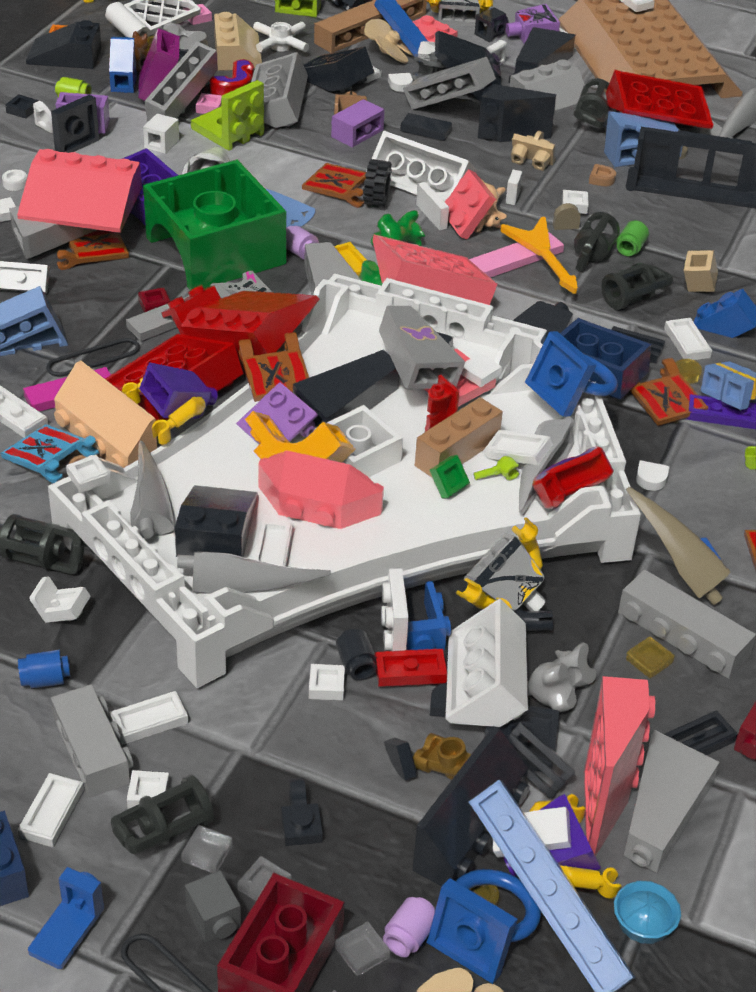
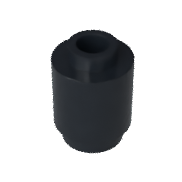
M349 629L343 632L336 641V648L346 673L351 675L354 680L370 678L377 670V657L367 633L360 629Z

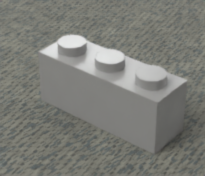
M92 684L51 697L55 725L79 779L83 782L87 797L91 798L130 784L129 769L133 768V760L128 747L121 748L119 743L121 736L116 722H109L107 718L109 711L104 697H97Z

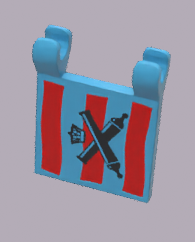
M45 424L0 454L3 459L39 472L49 482L55 483L63 477V474L58 473L56 470L60 466L58 461L76 449L85 457L97 455L99 450L92 446L96 443V439L91 435L82 438Z

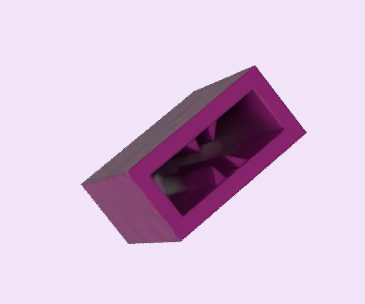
M157 28L139 76L138 98L144 102L178 63L180 36Z

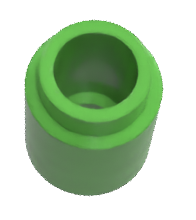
M636 220L628 222L617 238L618 251L624 256L637 254L649 237L647 226Z

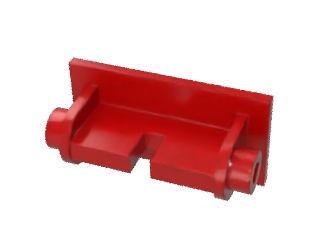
M438 375V384H434L428 390L427 411L430 414L426 417L425 432L458 411L460 391L442 375Z

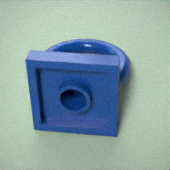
M549 331L525 380V383L562 417L572 415L583 392L595 396H608L613 394L618 387L615 375L605 365L583 354L557 331ZM592 373L597 374L605 384L590 382L589 379Z
M492 869L471 871L456 881L449 878L441 887L427 943L493 984L501 975L510 943L522 940L535 931L540 922L541 910L519 878L509 873ZM480 885H494L512 892L522 901L525 907L524 919L516 924L517 918L472 892L470 889Z

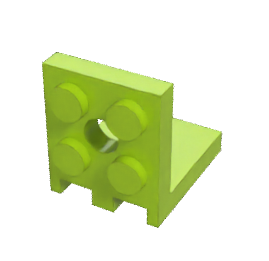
M256 80L222 95L221 107L190 120L191 129L228 151L232 150L233 142L238 141L242 144L249 142L250 134L252 133L260 136L263 135L264 83Z

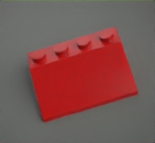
M614 70L605 93L609 107L626 114L708 129L713 128L714 124L702 86Z
M240 291L196 307L188 313L187 319L180 327L189 336L234 343L238 355L240 350L239 340L245 339L251 340L254 356L275 353L286 341L285 334L292 333L320 299L317 295Z
M176 334L105 379L122 392L124 384L129 382L140 383V379L144 377L148 364L155 363L192 371L207 387L215 388L218 391L223 387L233 384V380L241 376L243 371L234 343ZM140 392L141 401L138 403L140 407L156 418V421L169 420V418H163L145 395Z

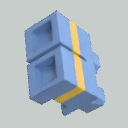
M730 361L705 365L701 392L715 399L722 400V402L740 410L747 409L750 400L756 402V372Z

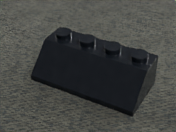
M496 726L491 728L417 824L412 871L441 887L449 878L456 881L464 874L471 872L474 868L476 857L479 854L485 855L493 841L492 836L469 801L498 780L503 781L518 805L523 803L530 788L526 784L528 767L500 728Z

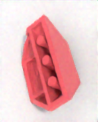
M284 451L269 458L260 459L258 463V487L279 515L343 529L379 516L383 511L384 487L379 483H374L367 475L350 464L292 451Z

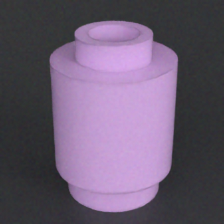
M288 226L286 228V249L304 259L305 244L319 243L316 236L300 226Z
M406 898L385 926L383 942L386 947L400 957H408L410 953H415L430 933L435 913L433 905L424 898Z

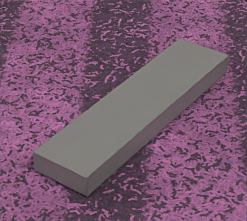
M220 284L215 285L221 298L231 295ZM168 304L126 319L127 328L140 341L177 328L171 315L163 318L161 312L169 308Z

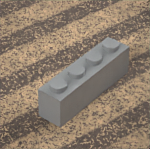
M198 41L195 42L145 100L147 121H150L157 113L178 118L217 72V50Z
M484 57L419 77L404 87L403 90L413 110L481 90L495 80L496 77L488 58Z
M644 569L622 591L618 613L726 678L730 679L749 659L756 638L755 633Z

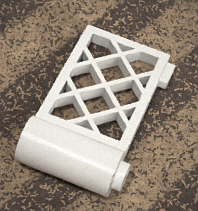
M134 0L124 5L120 2L110 4L106 9L105 17L125 37L132 38L133 32L137 31L140 36L147 34L149 38L150 35L156 33L157 28L163 30V26L166 23L178 24L201 14V8L192 0ZM150 2H158V3H162V4H161V6H158V5H152V4H148V3H150ZM164 4L175 5L177 9L164 7ZM179 6H181V7H187V8H189L190 10H189V11L181 10V9H179ZM133 9H141L145 11L144 13L135 12ZM147 11L158 12L160 16L147 14ZM164 13L176 16L169 18L163 17L162 14ZM146 20L158 22V24L150 26Z

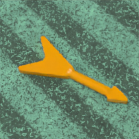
M541 217L534 229L530 231L505 224L501 225L500 231L543 257L560 279L559 285L573 294L577 293L576 276L570 275L550 251L551 246L546 217Z

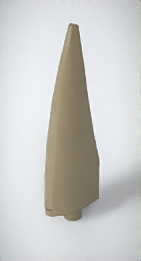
M626 488L628 494L655 528L681 577L698 598L705 595L712 605L717 604L723 597L715 586L730 574V570L726 568L718 556L695 533L676 517L633 488Z

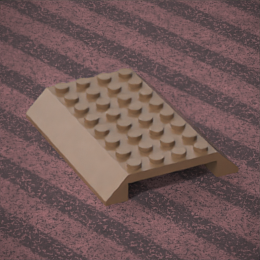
M578 0L559 18L560 26L564 31L576 34L574 47L595 78L604 79L610 83L614 70L693 85L711 84L721 98L742 96L743 92L669 0H654V8L635 12L620 0Z

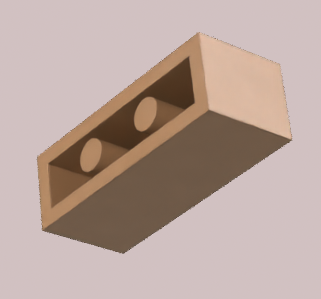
M477 398L417 437L414 466L432 477L429 470L452 455H458L461 463L464 464L483 451L497 431L501 430L503 411L483 398Z

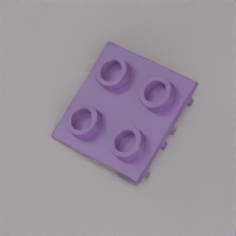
M279 382L236 424L255 442L260 444L251 435L250 430L252 428L245 419L252 411L266 414L271 417L290 442L298 434L308 437L315 430L313 419L318 414Z

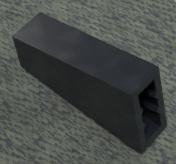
M533 27L516 59L514 74L538 68L541 65L555 63L558 60L570 59L574 52L576 34Z
M383 349L293 384V393L318 414L313 419L315 428H317L322 422L327 423L362 405H365L369 410L399 389L400 376L390 355Z

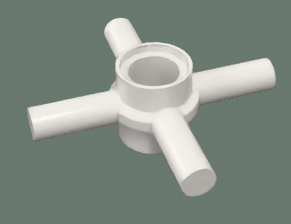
M255 22L253 29L269 36L268 39L256 44L257 51L263 52L271 47L275 51L284 52L288 51L292 46L307 52L309 44L293 37V35L305 30L304 22H299L293 26L285 22H276L271 27Z

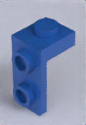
M428 581L425 584L424 596L428 620L408 622L406 650H445L446 636L451 635L449 617L443 616L442 594L441 592L436 593L433 581Z
M69 867L58 878L62 902L28 947V953L31 957L57 969L64 967L104 910L101 882L88 872L80 873Z

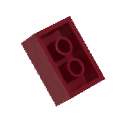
M273 872L217 965L218 992H309L343 930L345 902Z

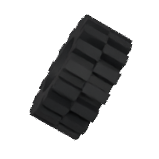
M369 160L363 189L365 204L385 207L387 197L389 196L392 173L390 161Z

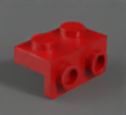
M202 285L188 291L189 297L183 299L181 296L167 303L169 308L161 312L163 318L171 315L180 334L186 335L180 326L187 319L188 313L196 307L221 299L215 285L205 289Z

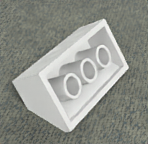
M383 131L372 159L391 162L390 186L417 195V183L426 182L444 202L451 195L459 180L468 169L473 172L477 171L472 163L466 159Z
M498 599L451 630L448 641L446 720L450 723L501 727L511 720L518 719L528 710L526 623L501 599Z

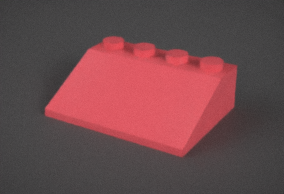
M39 149L29 169L17 214L18 219L120 233L142 189L140 162L128 159L105 158L100 155L89 156L76 152L66 153L52 149Z
M374 234L372 240L382 283H384L386 278L490 305L497 283L467 257Z
M602 677L584 768L586 838L595 857L626 807L631 788H637L639 769L637 766H642L644 760V744L642 742H648L650 723L647 719H653L655 714V696H649L648 680Z

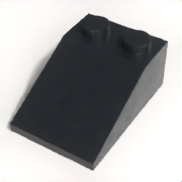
M89 20L77 21L36 38L27 56L26 64L93 69L102 48L100 23H93Z
M439 30L435 33V56L447 68L487 57L496 77L491 84L501 85V61L494 52L490 53L483 46ZM485 87L471 93L481 101Z
M366 46L320 55L303 64L308 75L307 82L327 91L339 90L340 93L353 89V84L357 85L367 81V76L374 73Z
M489 83L481 96L478 139L510 142L514 134L534 137L537 131L544 133V139L551 138L557 94Z
M194 485L181 504L175 525L176 557L178 555L194 556V553L197 551L228 553L244 557L258 492Z

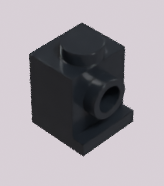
M494 7L476 14L474 34L489 43L492 42L493 38L505 33L506 24L509 23L506 13Z

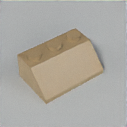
M230 12L214 14L218 71L233 70V62L241 59L252 62L254 68L257 64L262 63L261 52H258L256 49V44L259 43L258 33L237 14H231Z

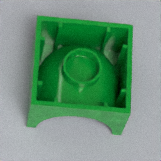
M238 159L143 185L146 238L150 243L170 237L173 238L182 258L189 290L200 285L205 289L211 287L212 283H225L242 278V273L248 271L258 273L286 264L287 211Z

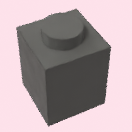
M221 870L185 885L186 908L205 943L217 938H226L241 927V906Z

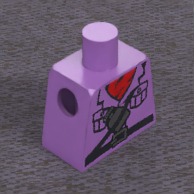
M542 4L517 11L515 13V22L506 24V34L508 37L518 35L524 44L533 27L559 31L560 22L548 5Z

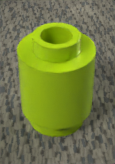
M62 77L55 85V93L58 97L60 92L92 94V87L84 80Z

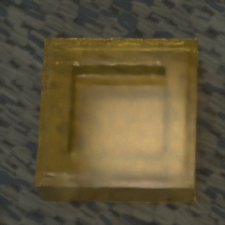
M649 636L627 651L626 660L651 679L670 666L675 655Z

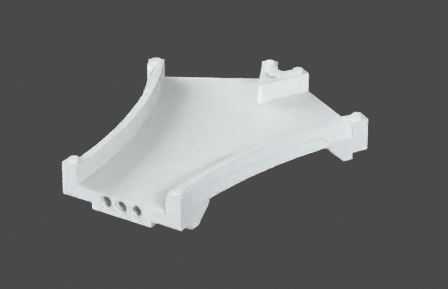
M334 273L329 280L323 279L315 288L313 295H317L320 300L305 317L302 332L297 336L309 378L383 349L388 353L379 333L386 307L412 306L436 332L453 336V349L457 348L470 359L482 353L502 366L501 375L496 378V386L458 407V411L481 397L503 411L501 430L534 434L538 425L546 420L564 419L525 383L546 339L547 330L493 316V306L389 278H386L382 286ZM399 378V389L369 410L365 405H362L327 422L338 426L356 449L342 463L352 465L367 475L374 483H379L384 487L383 511L381 515L343 529L279 515L258 487V463L260 458L253 450L259 444L236 424L259 402H254L249 383L200 421L171 439L169 443L150 452L161 473L168 493L174 519V530L172 532L145 539L141 537L136 526H131L130 511L137 487L138 460L123 468L118 464L99 458L110 472L111 482L83 493L79 491L69 476L48 486L52 524L73 529L84 541V544L86 543L176 639L178 669L196 688L226 674L227 657L296 626L361 602L381 597L382 583H388L389 569L402 568L405 589L426 584L428 581H436L469 573L505 533L514 535L519 539L512 531V527L516 526L522 529L525 525V517L538 527L536 539L542 559L597 552L601 563L632 560L641 516L637 504L626 491V488L630 487L624 471L626 460L601 396L583 392L572 415L569 416L574 419L575 424L573 426L574 445L567 458L578 456L595 446L602 447L614 470L613 475L602 483L581 488L574 494L566 496L553 509L544 508L538 495H536L525 513L521 514L519 513V488L524 463H517L519 466L516 470L519 472V476L514 480H507L502 474L475 480L473 472L492 468L499 461L487 458L484 450L462 464L470 483L449 498H441L433 478L414 466L417 437L425 433L426 417L430 414L427 411L428 392L424 389H406L401 378ZM298 434L290 443L300 442L307 438V436L303 437ZM194 485L258 492L244 557L249 559L253 557L260 520L293 523L286 567L331 570V575L277 589L239 592L224 587L213 593H193V569L177 568L178 557H176L175 525L181 504ZM63 536L65 546L71 551L73 539Z

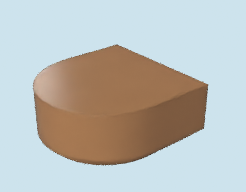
M595 164L589 177V184L611 186L615 183L616 171L611 167Z

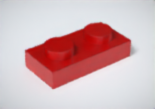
M443 649L375 652L377 657L376 673L378 687L442 684L447 682Z

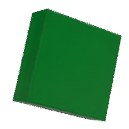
M458 455L448 457L429 470L441 498H449L470 483Z

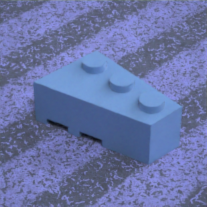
M608 111L604 153L614 167L632 165L635 163L641 126L676 132L679 129L670 121Z
M41 286L0 303V356L15 354V350L32 348L33 351L42 350V346L58 343L60 347L68 345L63 326Z

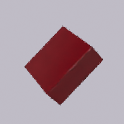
M165 288L138 292V300L144 313L170 302Z

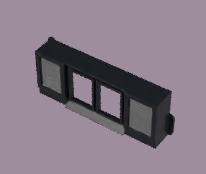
M641 126L634 167H630L628 170L626 189L628 191L635 190L756 209V143L735 138L680 130L676 132ZM682 146L708 150L702 181L676 177ZM716 151L743 155L736 186L710 182Z

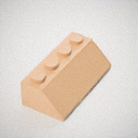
M77 362L54 398L56 409L54 416L57 423L61 427H65L72 434L82 438L90 435L95 437L96 443L92 446L99 450L97 456L118 464L123 468L138 460L140 440L145 443L149 452L157 449V437L153 438L152 425L156 418L84 362Z

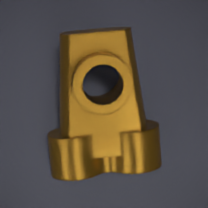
M430 733L425 740L424 746L414 753L413 760L416 769L427 773L431 771L443 773L448 779L452 780L471 754L466 752V746L462 739L457 737L444 738Z

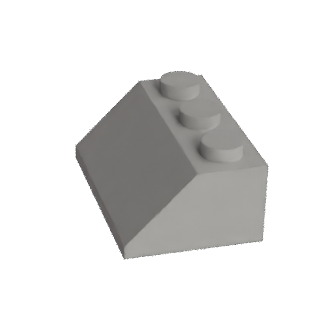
M558 60L555 63L541 65L531 70H524L511 75L510 87L557 94L554 115L574 109L585 85L580 70L568 60Z

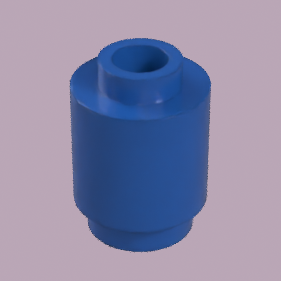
M60 650L26 654V658L18 659L21 686L30 685L32 689L64 684V677L70 676L68 655L61 656Z

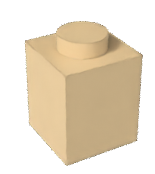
M714 250L687 251L684 275L688 292L715 291L718 269Z

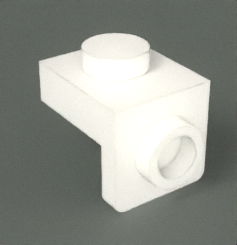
M42 577L31 594L30 601L44 622L47 623L77 619L91 596L85 587L58 590L50 577Z

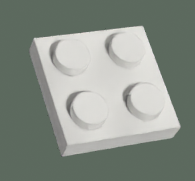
M402 568L389 569L388 583H382L383 603H387V606H381V625L388 628V630L383 632L384 651L406 650L408 611Z

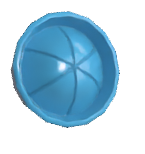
M635 881L626 884L617 892L614 900V913L621 930L630 939L639 943L653 944L662 941L678 927L681 919L680 904L674 894L664 886L652 881Z

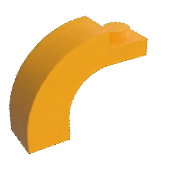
M252 411L245 419L252 428L250 430L251 435L260 443L253 450L260 459L269 458L284 451H292L342 463L356 450L340 428L329 423L322 422L304 440L290 443L269 415Z

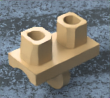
M537 131L534 137L514 134L511 153L513 163L521 165L526 158L531 159L532 166L542 171L548 164H554L555 144L544 140L543 132Z

